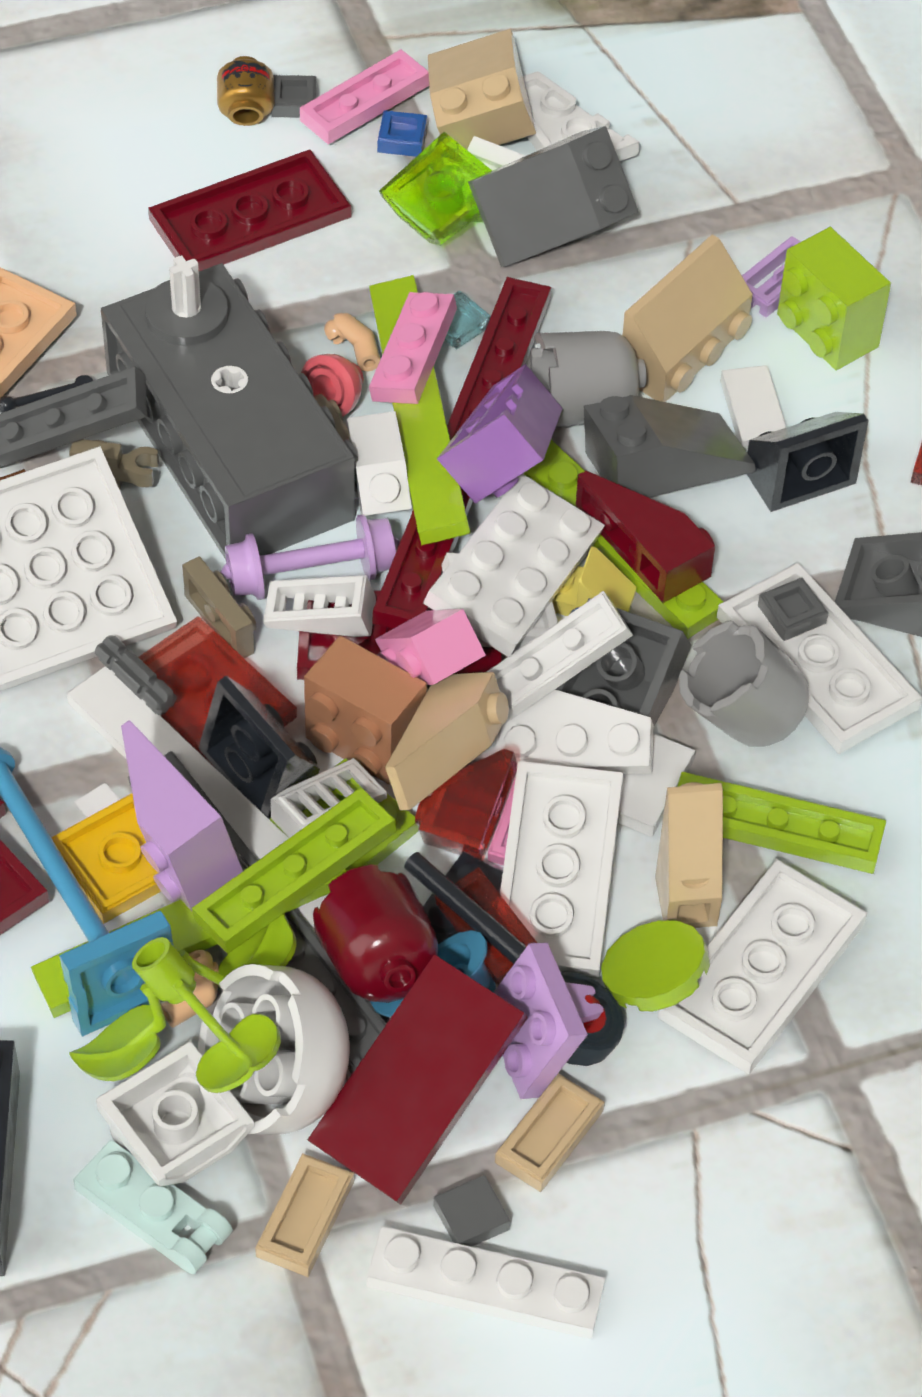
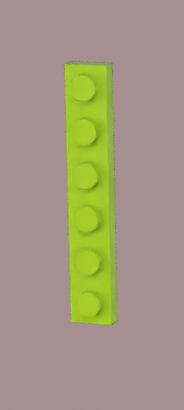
M551 440L543 461L522 474L575 506L578 474L584 472V470ZM600 534L593 546L600 550L637 587L636 592L673 628L683 631L687 639L718 620V605L724 601L703 582L662 603Z

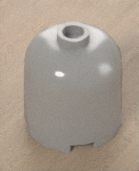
M581 331L535 334L536 343H540L541 346L530 351V370L563 408L555 428L584 424V405L599 403L603 399L612 396H638L639 388L646 385L644 360L636 358L635 351L629 341L617 332Z
M727 621L710 629L696 641L693 649L697 652V655L691 662L688 672L682 669L679 675L680 694L691 709L731 738L749 747L770 746L784 740L796 730L805 716L809 703L808 682L797 664L760 629L754 625L738 626L734 621Z

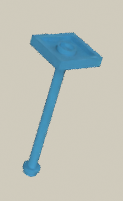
M0 747V795L89 941L59 955L64 980L68 985L70 995L68 1000L72 1019L83 1037L111 1024L137 1006L150 1005L148 998L140 990V987L145 982L132 968V961L140 948L153 939L164 937L173 945L171 927L160 910L111 933L108 932L13 776L12 772L15 768L13 756L9 751Z

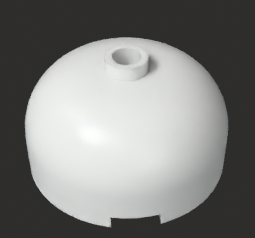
M257 964L241 966L229 973L219 983L223 992L212 1016L229 1034L245 1017L252 1014L265 1015L273 1020L280 1030L281 1043L277 1054L265 1067L254 1071L253 1075L246 1082L230 1090V1092L240 1104L288 1103L285 1108H275L266 1117H259L248 1113L254 1121V1128L248 1134L278 1135L301 1130L318 1120L331 1107L343 1086L350 1055L349 1033L344 1014L329 989L314 976L302 970L286 966ZM202 1021L198 1051L203 1056L208 1049L220 1042V1040Z

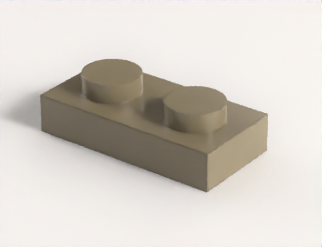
M200 556L182 564L185 597L234 659L238 662L254 654L253 631L257 629V624L248 606L244 603L239 605L230 595L228 584L223 575L218 570L212 572Z

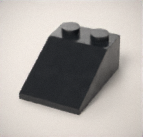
M228 676L223 677L217 682L199 744V750L234 787L270 820V799L283 790L318 775L320 768L317 766L316 757L307 745L302 742H296L284 729L282 718L271 705H263L253 692Z

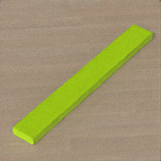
M414 275L369 285L382 354L409 292L418 293ZM433 366L418 404L392 403L393 409L396 412L408 484L421 545L471 534L461 487L437 460L449 444L450 437L436 372Z

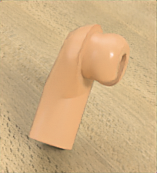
M195 950L189 953V956L195 961L219 972L218 964L213 962V958L208 951ZM195 973L196 988L193 994L205 1008H208L217 997L218 984ZM168 1001L161 1003L165 1020L172 1028L196 1015L195 1011L186 1001L178 1004H170Z

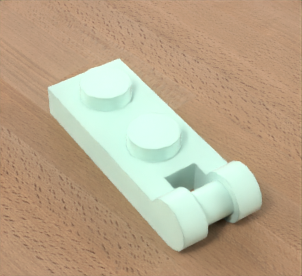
M110 1140L73 1179L77 1192L190 1274H195L206 1262V1252L214 1244L221 1245L233 1231L230 1223L220 1213L210 1208L206 1209L175 1185L159 1187L136 1158L113 1140ZM187 1225L195 1230L189 1238L178 1236Z

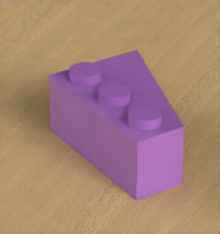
M525 364L492 386L437 460L474 503L479 502L491 493L498 498L518 482L519 475L543 461L563 408Z

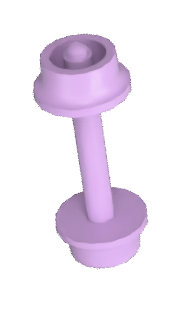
M364 514L357 515L356 517L357 539L259 556L255 537L251 533L246 534L244 541L225 546L226 564L220 573L229 579L233 596L253 595L257 600L265 598L263 575L361 559L363 571L369 581L376 579L377 573L390 569L400 541L393 536L387 518L369 520Z

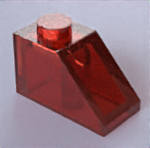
M502 749L461 769L434 790L431 796L428 795L419 803L415 824L420 826L418 830L424 844L457 855H461L464 851L484 862L517 772V761L513 751Z

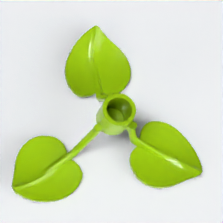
M285 913L228 953L219 965V972L195 961L185 950L178 952L167 938L160 937L146 943L134 956L132 968L145 982L140 987V990L148 998L150 1005L137 1006L120 1016L90 1043L69 1052L72 1060L82 1071L98 1080L118 1081L133 1075L143 1068L160 1048L161 1042L157 1033L166 1027V1020L159 1000L168 1001L170 1004L186 1001L220 1040V1042L205 1052L197 1065L196 1078L199 1084L208 1092L222 1093L246 1082L253 1075L254 1071L265 1067L277 1054L281 1043L280 1030L269 1017L261 1014H252L242 1019L228 1034L193 994L196 988L194 976L197 973L219 985L229 973L244 965L286 966L295 953L296 937Z

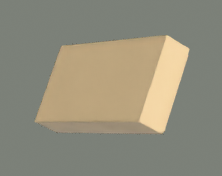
M558 1073L495 1153V1163L539 1192H542L603 1113L605 1102Z
M302 1153L255 1247L256 1257L309 1277L354 1184V1173Z

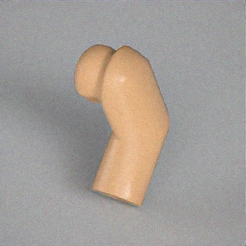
M337 313L334 315L333 320L326 322L324 331L327 338L333 340L334 344H341L347 339L353 345L357 364L362 371L368 372L377 369L381 359L375 335L371 329L349 313Z

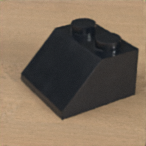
M833 412L817 418L811 417L799 424L774 432L768 431L749 440L747 453L755 463V472L749 473L747 476L770 512L856 484L869 421L864 413Z

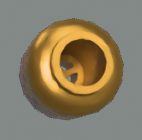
M240 56L226 63L219 70L217 75V105L220 112L231 122L242 126L255 125L272 112L275 103L274 76L268 66L253 57Z

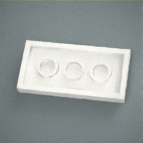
M524 474L519 475L518 482L504 494L431 587L423 604L433 610L464 609L477 638L509 657L514 653L589 552L605 525Z
M799 563L718 605L717 618L722 624L727 621H734L738 626H756L797 664L808 682L809 703L805 717L838 754L843 753L920 709L922 696ZM803 577L828 611L827 623L783 641L758 607L759 595Z
M518 761L496 920L526 947L529 943H548L560 972H575L588 977L599 978L623 772ZM492 948L491 965L512 968L514 964L497 949Z
M776 859L707 946L710 967L707 975L703 971V974L698 979L700 986L691 996L676 1005L658 1010L657 1018L745 1073L750 1074L864 926L867 912Z

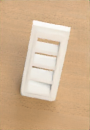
M367 575L270 581L263 622L266 628L353 637L371 636L376 596ZM287 598H294L293 610L285 611ZM308 600L314 601L313 609H307ZM329 602L335 603L334 608H328Z
M353 758L293 785L271 798V819L290 838L340 802L331 791L337 788L345 797L352 794L354 790L346 783L351 778L377 803L387 798V792ZM322 798L330 808L324 810L316 801ZM306 808L313 814L308 818L301 812Z

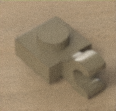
M86 439L72 442L69 456L101 446L119 490H121L123 482L145 488L153 486V469L141 467H158V450L152 447H139L130 453L122 454L121 444Z

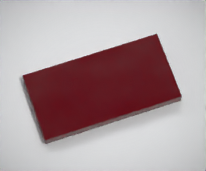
M311 149L148 207V217L174 258L183 256L186 261L195 259L198 262L199 271L221 263L223 265L351 218L352 210L350 203Z
M434 954L307 1140L401 1205L527 1020V1015Z

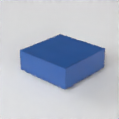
M384 110L377 141V153L422 157L427 130V115Z

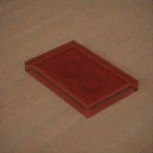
M199 616L138 657L157 675L159 680H163L173 690L177 697L175 705L160 716L212 766L213 764L199 750V744L217 682L223 677L228 676L253 692L263 705H271L282 718L284 727L297 718V707Z

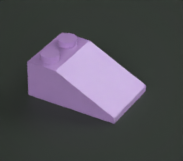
M128 720L121 725L137 823L146 841L140 847L141 851L150 865L158 872L153 878L166 898L172 903L179 898L192 911V907L243 872L222 817L147 737Z

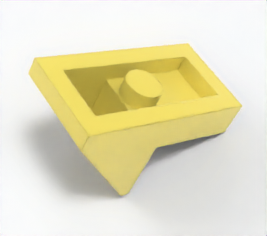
M591 546L584 567L577 566L552 602L556 614L568 616L573 609L587 603L588 598L592 599L604 591L616 608L630 612L637 587L600 550Z

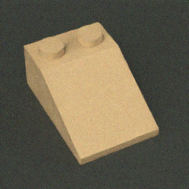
M511 28L428 55L429 91L436 126L451 160L468 155L466 151L474 136L501 145L536 134Z

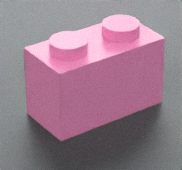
M464 609L425 611L375 639L381 650L378 653L379 657L405 670L412 678L417 677L425 681L427 685H434L486 656Z

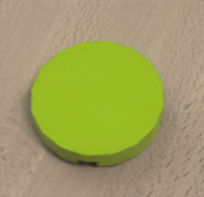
M658 920L637 926L619 937L607 950L602 962V980L606 989L613 995L619 1006L627 1008L626 1004L637 1006L639 1011L653 1012L674 1006L691 996L700 986L698 979L703 974V971L707 975L710 960L704 939L693 926L675 920Z

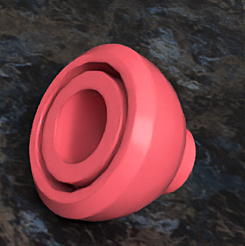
M321 354L310 358L303 366L301 373L305 374L313 390V396L322 394L327 400H334L341 411L342 417L354 409L360 399L364 381L362 370L358 365L340 355Z

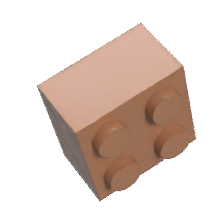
M340 635L304 676L306 738L316 748L325 753L332 752L348 760L354 758L372 777L375 776L391 785L385 766L426 695L427 683L417 677L412 678L405 670Z

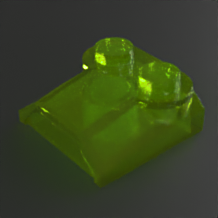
M443 132L383 186L379 193L398 217L425 240L432 244L442 245L471 222H483L468 181L492 170L447 133Z

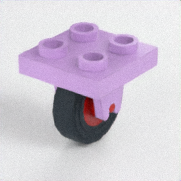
M529 943L493 992L524 1012L528 1017L502 1055L506 1071L512 1077L520 1099L539 1098L565 1063L589 1066L602 1062L615 1049L622 1038L625 1025L621 1007L613 995L598 981L575 972H560L548 943Z

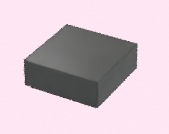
M273 75L275 103L271 117L300 118V107L316 98V76Z
M803 577L759 595L758 607L783 641L827 623L828 611Z
M485 1175L434 1196L433 1206L453 1243L472 1247L510 1230V1219Z

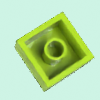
M830 226L787 249L777 315L787 328L793 329L810 346L816 356L823 358L837 371L879 348L891 282Z

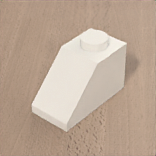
M396 412L347 418L349 438L358 456L354 472L358 488L360 514L367 516L412 509L406 463Z

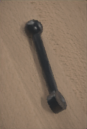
M81 375L75 379V383L17 398L3 396L0 398V412L4 413L92 382L93 379L88 375Z

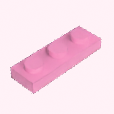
M400 49L300 107V121L329 145L382 114L384 110L387 111L428 87L429 73L423 66Z
M409 292L369 385L372 402L419 403L457 310L454 294Z

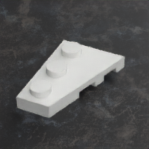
M537 71L523 76L536 134L527 136V138L537 151L581 131L606 126L619 161L638 155L639 141L629 134L624 137L609 128L610 121L599 113L592 116L576 105V97Z
M553 690L501 726L496 736L495 766L508 769L511 776H516L518 761L623 772V774H652L654 725L651 717L559 690Z

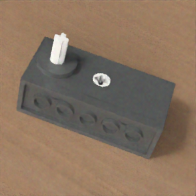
M178 256L173 259L174 266L169 267L170 280L161 283L153 289L101 308L107 374L111 375L136 366L145 375L147 417L137 421L154 448L158 450L162 461L224 558L225 546L244 541L246 534L253 533L259 556L272 554L355 520L354 499L358 498V488L354 480V468L356 467L355 462L358 461V456L353 444L348 439L342 440L336 431L335 422L329 409L326 406H319L313 396V390L305 374H298L291 365V358L286 346L282 341L276 342L270 334L265 315L261 310L253 309L248 301V295L243 283L239 278L233 279L223 263L199 271L198 262L195 259L186 261L183 256Z

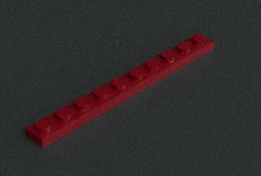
M506 277L447 424L450 441L492 386L526 364L535 341V334L538 333L548 308L552 287ZM461 488L466 515H468L473 500ZM413 509L373 608L372 624L394 629L425 611H431L430 607L423 604L431 587L442 575L441 564L447 553H453L459 537L421 545Z

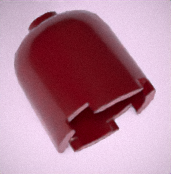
M373 864L350 869L329 883L328 887L331 892L322 901L320 909L318 907L314 908L313 922L315 933L339 976L353 994L373 1002L390 1003L402 1000L435 954L439 957L436 933L416 890L405 874L400 872L397 875L394 872L380 871L378 866Z

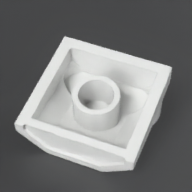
M191 1041L96 1098L97 1110L109 1124L113 1140L122 1148L131 1152L159 1187L189 1180L230 1154L254 1128L253 1119L230 1090L222 1093H211L199 1084L196 1078V1070L202 1055Z

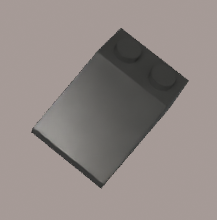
M606 126L581 131L468 181L501 267L509 266L601 230L638 213Z
M633 395L607 397L599 403L584 405L585 453L599 475L650 498L755 472L754 461L720 413Z
M922 532L854 539L835 599V603L850 619L922 637Z
M616 608L633 636L555 690L651 717L655 726L674 691L692 645L681 630Z

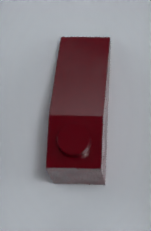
M589 471L578 474L575 506L605 525L601 535L662 603L711 577L715 553L713 539L704 528H698L685 513Z

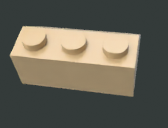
M713 234L624 313L622 336L626 337L633 347L636 358L644 360L646 367V385L639 388V390L654 400L666 402L676 392L681 393L685 391L691 384L694 376L705 365H713L720 357L723 349L732 340L741 339L752 323L750 309L753 294L723 243Z

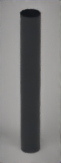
M419 852L412 854L405 862L404 869L476 932H480L486 941L512 964H515L526 946Z

